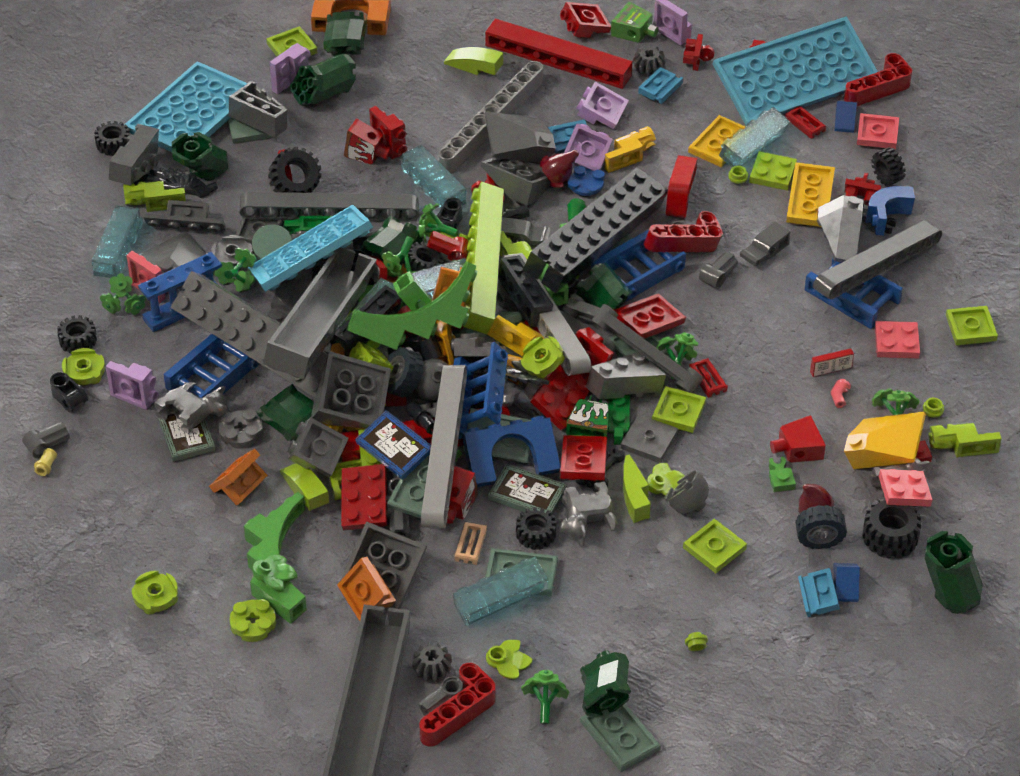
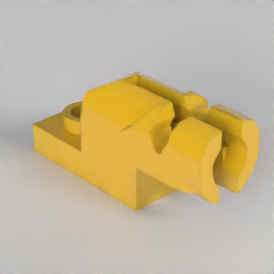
M647 126L639 129V133L633 131L629 135L615 139L614 151L605 154V170L610 173L643 161V151L656 145L652 142L656 140L652 129Z
M500 315L495 318L487 334L520 356L524 355L523 350L530 341L537 337L544 339L542 334L522 322L516 326Z

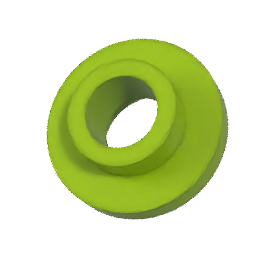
M734 166L729 171L728 178L733 183L741 184L747 181L748 173L744 167Z
M932 397L924 402L922 410L927 416L936 418L944 413V405L940 399Z
M693 632L685 639V645L688 646L690 651H700L707 647L708 637L701 632Z

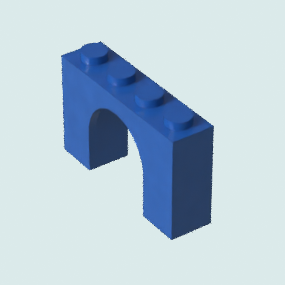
M544 416L533 417L528 422L514 420L510 422V425L506 426L493 424L484 430H480L479 427L471 428L462 437L469 471L475 473L477 488L495 484L496 475L492 461V449L497 442L506 438L521 440L529 447L537 475L558 473L561 469L550 418L544 419Z

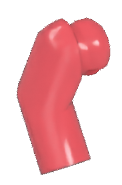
M845 379L838 380L830 392L837 408H842L846 405L842 394L843 392H848L847 389L851 388L850 382Z

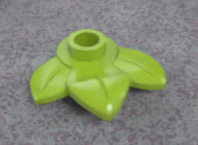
M659 463L653 467L652 474L647 477L646 481L649 484V491L651 493L666 495L671 488L675 490L679 485L677 482L685 475L676 470L671 471L667 463Z
M506 640L500 646L491 647L486 653L487 664L497 668L498 673L508 679L519 678V671L529 667L533 660L528 655L519 651L520 640Z

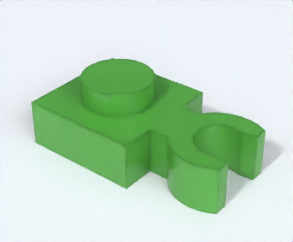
M783 456L781 457L780 464L774 463L773 458L769 459V478L773 492L795 490L796 487L791 467L785 468L786 459Z

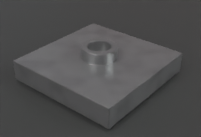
M638 414L621 443V449L661 463L678 434V428Z

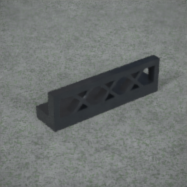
M520 255L501 258L498 279L531 328L537 327L539 313L552 311L553 303L536 278L523 270L525 262Z
M385 284L359 311L379 315L397 314L400 310L402 299L395 290ZM350 319L333 336V340L345 347L344 356L350 357V352L358 341L364 344L370 341L368 338L347 330Z

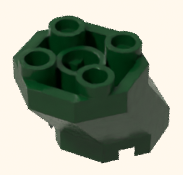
M353 11L328 14L323 41L324 50L327 53H331V56L350 52V55H360L361 50H364L367 15L364 12H359V16H356Z
M340 54L313 66H300L297 75L290 85V90L301 106L317 104L336 94L348 93L356 80V74H353V69H356V63L349 55Z
M194 132L193 136H188V133H182L171 142L173 160L188 167L190 173L196 174L201 179L204 178L206 181H212L228 169L227 151L212 144L211 138L200 132Z
M389 216L388 219L384 220L382 227L364 241L361 250L368 256L372 254L377 255L383 262V253L388 251L392 252L393 255L400 253L406 236L414 239L413 245L416 242L420 245L424 237L419 236L415 225L408 222L404 225L399 223L400 220Z
M607 263L596 264L588 272L590 274L589 278L582 279L575 287L577 290L576 295L581 297L586 303L599 308L605 304L613 310L620 308L628 299L627 296L632 293Z
M291 384L255 412L263 421L280 432L287 441L291 440L292 442V440L296 441L299 436L296 434L299 424L301 422L305 423L311 417L314 402Z
M940 531L927 539L924 558L935 588L934 597L951 613L967 612L980 605L983 587L972 553L973 545L962 534L955 533V536L948 535L947 531Z
M608 650L600 652L591 663L580 668L581 679L585 685L582 708L586 716L600 717L603 715V710L608 709L609 713L614 712L629 701L630 697L628 694L631 693V690L627 684L629 660L626 654L610 653Z

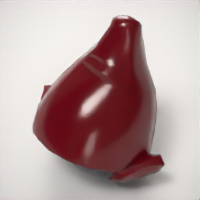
M577 150L555 154L550 157L546 155L542 158L540 167L551 182L550 186L561 188L569 181L573 165L579 156Z
M817 484L803 485V493L799 498L798 512L800 514L810 507L819 505L834 506V499L825 488Z

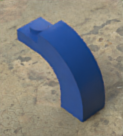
M886 187L878 190L871 196L865 220L866 223H871V226L874 227L875 235L884 236L887 215L912 214L915 201L913 187Z

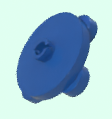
M578 165L574 168V173L568 181V187L578 195H595L603 188L605 173L602 170L593 171Z

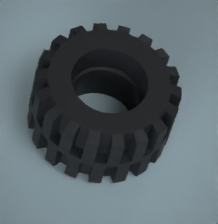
M289 147L284 152L281 151L269 167L268 179H271L269 182L270 186L275 187L273 191L280 193H312L318 186L322 173H319L321 165H317L319 162L318 158L314 159L312 157L313 153L311 151L306 153V149L303 147L301 150H298V147H293L292 149ZM296 165L300 167L305 175L304 182L294 183L290 181L285 174V166Z
M880 499L878 503H872L871 507H868L862 533L866 546H869V550L872 552L876 551L879 556L885 555L886 558H891V556L900 558L901 555L907 556L909 551L913 552L918 544L922 523L921 516L917 514L915 507L911 508L909 505H887L886 500ZM886 527H894V528H897V529H896V530H895V529H889V528H886Z

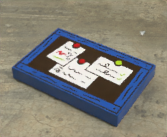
M387 410L355 439L360 447L402 480L428 457L431 451V445Z

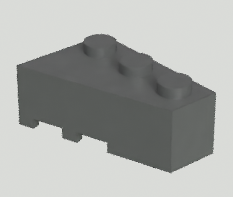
M254 80L229 96L230 117L273 137H277L287 129L288 110L275 98H269L267 92L264 89L260 90Z
M142 124L135 126V134L127 137L129 142L125 147L121 146L110 160L109 180L132 185L157 166L159 162V155H157L159 129Z

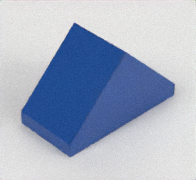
M837 101L834 131L854 133L857 102Z
M834 563V585L838 602H858L860 567L855 563Z

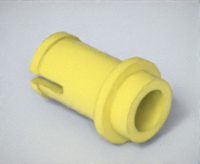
M45 449L40 460L35 463L34 470L38 475L46 476L51 472V465L57 457V453L53 449Z

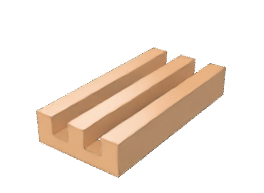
M465 522L456 550L455 561L459 562L461 559L464 560V563L472 561V564L477 565L487 526ZM470 528L473 530L466 553L464 554L462 551ZM481 530L474 555H471L477 531Z

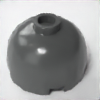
M440 359L423 361L422 378L417 388L414 389V393L423 398L422 400L425 402L435 403L438 402L443 365H448V363Z
M692 471L677 482L679 485L675 490L671 488L664 498L677 512L691 513L694 510L699 512L706 506L705 500L709 494L708 483L699 471Z

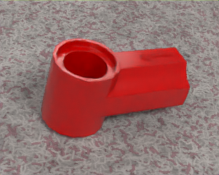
M433 231L428 240L427 247L448 255V259L452 263L462 264L466 261L469 241L464 237L450 238Z

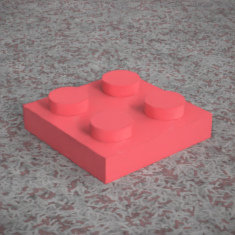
M860 113L857 145L896 149L899 117Z
M134 251L126 255L129 276L132 278V285L139 289V284L163 274L157 265H153L142 255H138ZM165 293L158 296L159 303L165 300Z
M875 321L877 357L919 359L920 346L917 322Z
M880 469L879 480L887 505L931 507L932 496L923 471Z

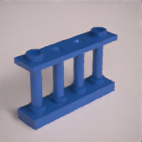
M648 229L599 257L591 264V269L599 263H607L613 270L619 267L625 269L635 278L628 283L622 280L626 287L632 291L631 295L627 296L628 299L626 301L673 274L682 271L685 268L686 253L683 251L673 256L669 252H657L666 260L662 264L657 265L645 254L649 251L644 246ZM638 258L650 270L642 274L629 262Z
M212 252L138 285L140 291L150 300L151 310L142 314L152 332L186 318L172 309L171 306L177 297L176 288L185 283L191 271L205 275V277L215 282L213 271L221 268L222 264ZM168 292L170 302L159 306L158 296Z
M832 257V265H831L830 268H832V267H834V266H836V265H838V264H840V263H842V262L834 261V259H833V257ZM813 272L806 275L805 291L869 329L875 326L878 309L888 300L896 304L901 302L903 288L881 275H877L862 283L865 286L854 296L845 292L831 300L813 288V283L818 275ZM873 290L881 296L870 306L861 300Z
M211 334L163 374L165 388L169 391L184 385L185 382H190L187 379L191 375L197 374L210 382L211 385L205 391L195 385L190 390L191 393L198 396V398H203L219 387L224 386V394L252 369L257 368L259 363L214 334ZM225 349L241 360L233 366L216 356V354ZM207 362H212L226 372L218 378L203 369L202 366Z
M495 342L491 343L490 356L474 363H469L462 356L454 359V365H466L467 369L458 439H461L464 433H467V425L486 416L496 424H499L501 421L508 353ZM488 366L487 374L473 379L474 371ZM486 383V391L471 396L473 388ZM484 401L483 409L469 414L470 406Z

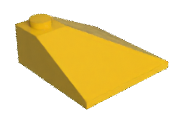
M925 412L863 419L848 435L844 453L852 468L860 469L914 463L925 421Z

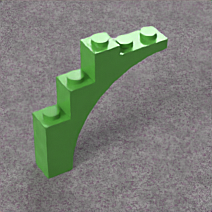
M465 261L459 275L449 288L434 301L419 309L393 315L370 314L354 309L347 330L397 350L398 346H402L406 334L403 333L405 330L429 339L430 335L433 336L438 326L435 323L436 320L461 329V326H465L469 318L468 308L461 306V303L466 302L470 291L467 289L470 282H474L478 271L475 270L477 265Z
M299 492L287 498L280 507L271 511L267 517L259 513L244 525L245 540L253 545L247 553L248 567L251 570L256 561L265 560L271 555H280L286 533L294 521L305 511L304 496ZM253 576L250 581L252 596L258 600H267L275 613L290 624L307 611L306 596L290 580L283 581V591L268 587L264 581H259Z

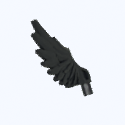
M162 167L159 168L160 171L150 170L151 175L145 174L139 178L140 180L134 182L135 186H137L138 182L163 181L164 190L184 188L185 193H191L200 198L218 189L216 182L206 185L200 179H197L196 174H189L187 170L182 172L180 168L176 172L171 167L168 170Z
M465 357L464 359L469 363H474L483 358ZM508 365L506 367V380L509 378L515 382L518 380L526 384L530 382L537 385H549V380L528 375V372ZM488 366L479 370L488 373Z

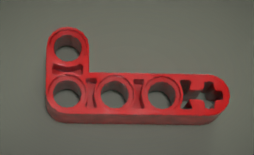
M887 54L883 71L850 81L846 84L844 101L857 102V106L904 91L910 87L912 68L899 54Z
M677 156L668 186L666 216L686 218L689 194L696 175L698 158Z
M702 211L695 225L656 224L650 226L644 246L652 252H714L717 249L723 231L713 213Z
M465 663L459 669V679L462 681L463 690L420 720V741L425 746L432 747L438 745L494 705L496 701L495 682L475 663Z

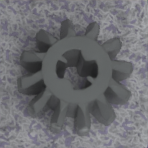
M643 46L642 49H637L633 56L635 70L639 71L640 74L645 73L648 76L660 67L664 68L666 59L664 52L659 50V47Z
M428 642L427 647L420 645L418 651L414 652L412 667L416 671L418 678L424 676L426 682L431 678L436 683L438 677L445 679L446 673H450L452 656L448 653L447 647L441 648L439 642L435 646Z

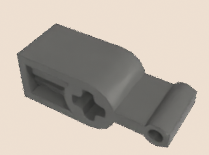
M502 217L501 231H504L512 243L526 241L528 244L540 245L550 237L551 228L534 227L529 221Z
M773 222L754 238L750 246L740 252V257L757 266L763 259L772 258L789 245L791 231L779 223Z

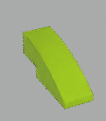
M477 47L455 49L445 59L444 64L478 75L481 71L495 75L503 65V52Z
M629 454L625 456L623 494L628 513L633 523L650 518L651 503L648 500L649 484Z
M295 463L280 470L281 475L293 493L299 492L304 496V503L309 511L329 503L328 490L309 468L305 469Z

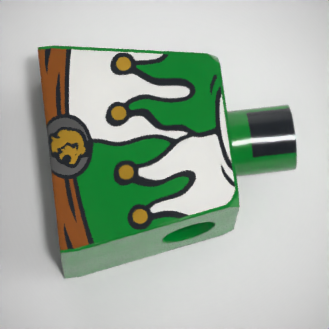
M591 395L589 400H578L567 420L566 435L607 437L609 405L602 403V399L597 398L595 395Z

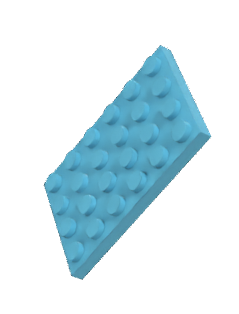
M197 61L125 124L133 135L136 132L135 126L137 124L159 129L158 146L172 152L171 142L182 133H188V136H193L194 132H200L210 137L231 118L229 116V96L248 83Z
M351 205L254 263L253 267L248 266V268L265 292L267 290H275L282 281L295 278L298 275L297 272L304 268L305 270L312 268L319 259H326L334 254V250L350 245L352 243L351 240L356 237L360 238L367 235L373 226L368 218L354 205Z

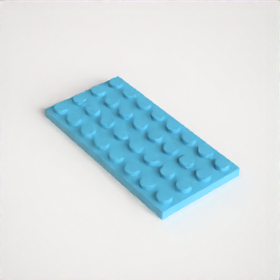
M847 16L715 59L712 63L746 127L788 113L799 106L803 108L844 94L848 82L878 72Z

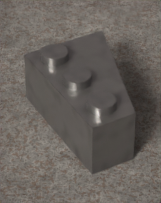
M637 352L591 366L586 388L599 399L624 398L625 394H635L636 397H642L643 393H653L654 396H661L666 374L645 358L643 354Z

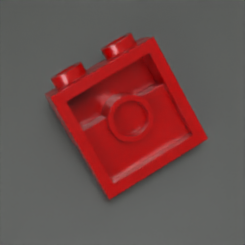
M566 2L560 12L561 20H565L567 30L572 32L575 37L591 38L593 32L609 33L611 30V25L598 4Z
M377 106L369 108L370 126L384 135L382 145L391 149L389 157L394 159L405 154L407 151L405 146L407 133L404 131L406 129L404 122L394 114L387 116Z
M587 327L576 332L577 339L590 358L591 366L612 359L614 352L602 344L604 338L594 330ZM589 373L580 374L585 380H588Z

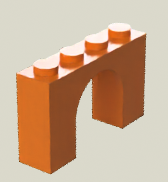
M314 0L311 14L312 31H326L328 14L332 15L334 12L355 9L363 11L368 15V35H386L391 0Z

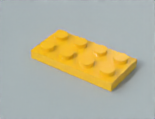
M795 163L786 218L787 223L822 227L817 223L818 208L830 202L835 167Z

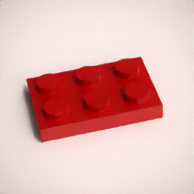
M659 293L614 310L618 314L617 319L644 339L682 325L686 319L680 311Z
M559 365L545 378V380L550 381L549 385L541 384L530 400V403L544 416L550 418L557 428L562 430L567 426V420L578 400H584L589 390L586 388L587 380L580 374L568 376L562 366Z
M563 435L560 479L605 480L607 437Z
M383 464L342 468L341 527L343 531L363 529L366 522L379 527L387 526V467Z

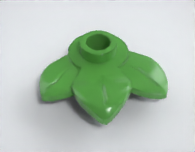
M271 555L265 560H258L252 567L253 576L257 580L264 581L268 587L283 591V581L296 579L298 575L292 566L286 564L287 559L280 555Z

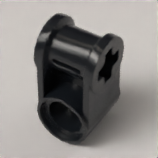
M450 197L446 199L436 215L444 225L455 229L458 228L462 220V202L459 198Z
M57 372L50 377L53 398L68 412L73 411L74 407L81 402L85 403L88 401L85 390L76 384L66 373Z

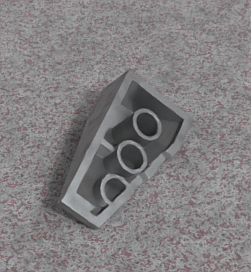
M843 195L818 208L817 223L819 226H822V234L824 237H827L829 250L834 261L844 262L857 255L863 200L855 196Z

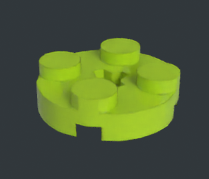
M551 336L545 339L537 337L525 346L521 364L530 375L541 379L545 378L564 362L563 348Z
M77 349L71 352V356L63 359V373H66L78 385L97 384L101 381V377L105 372L103 356L96 354L93 349Z
M159 571L146 572L135 580V585L132 587L134 603L148 615L166 610L178 601L177 582L168 573L164 575L159 574ZM152 589H155L156 591L161 590L157 594H151Z
M247 600L234 604L229 620L231 631L235 636L237 634L246 642H257L267 638L268 633L272 629L274 631L276 615L267 600ZM257 618L255 623H251L249 619Z

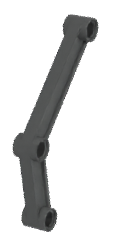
M572 293L568 298V304H564L560 309L575 319L578 317L591 322L602 332L607 330L612 332L678 381L676 386L682 391L693 393L704 379L702 375L690 367L685 370L617 319L618 314L605 304L599 308L586 303L581 297Z

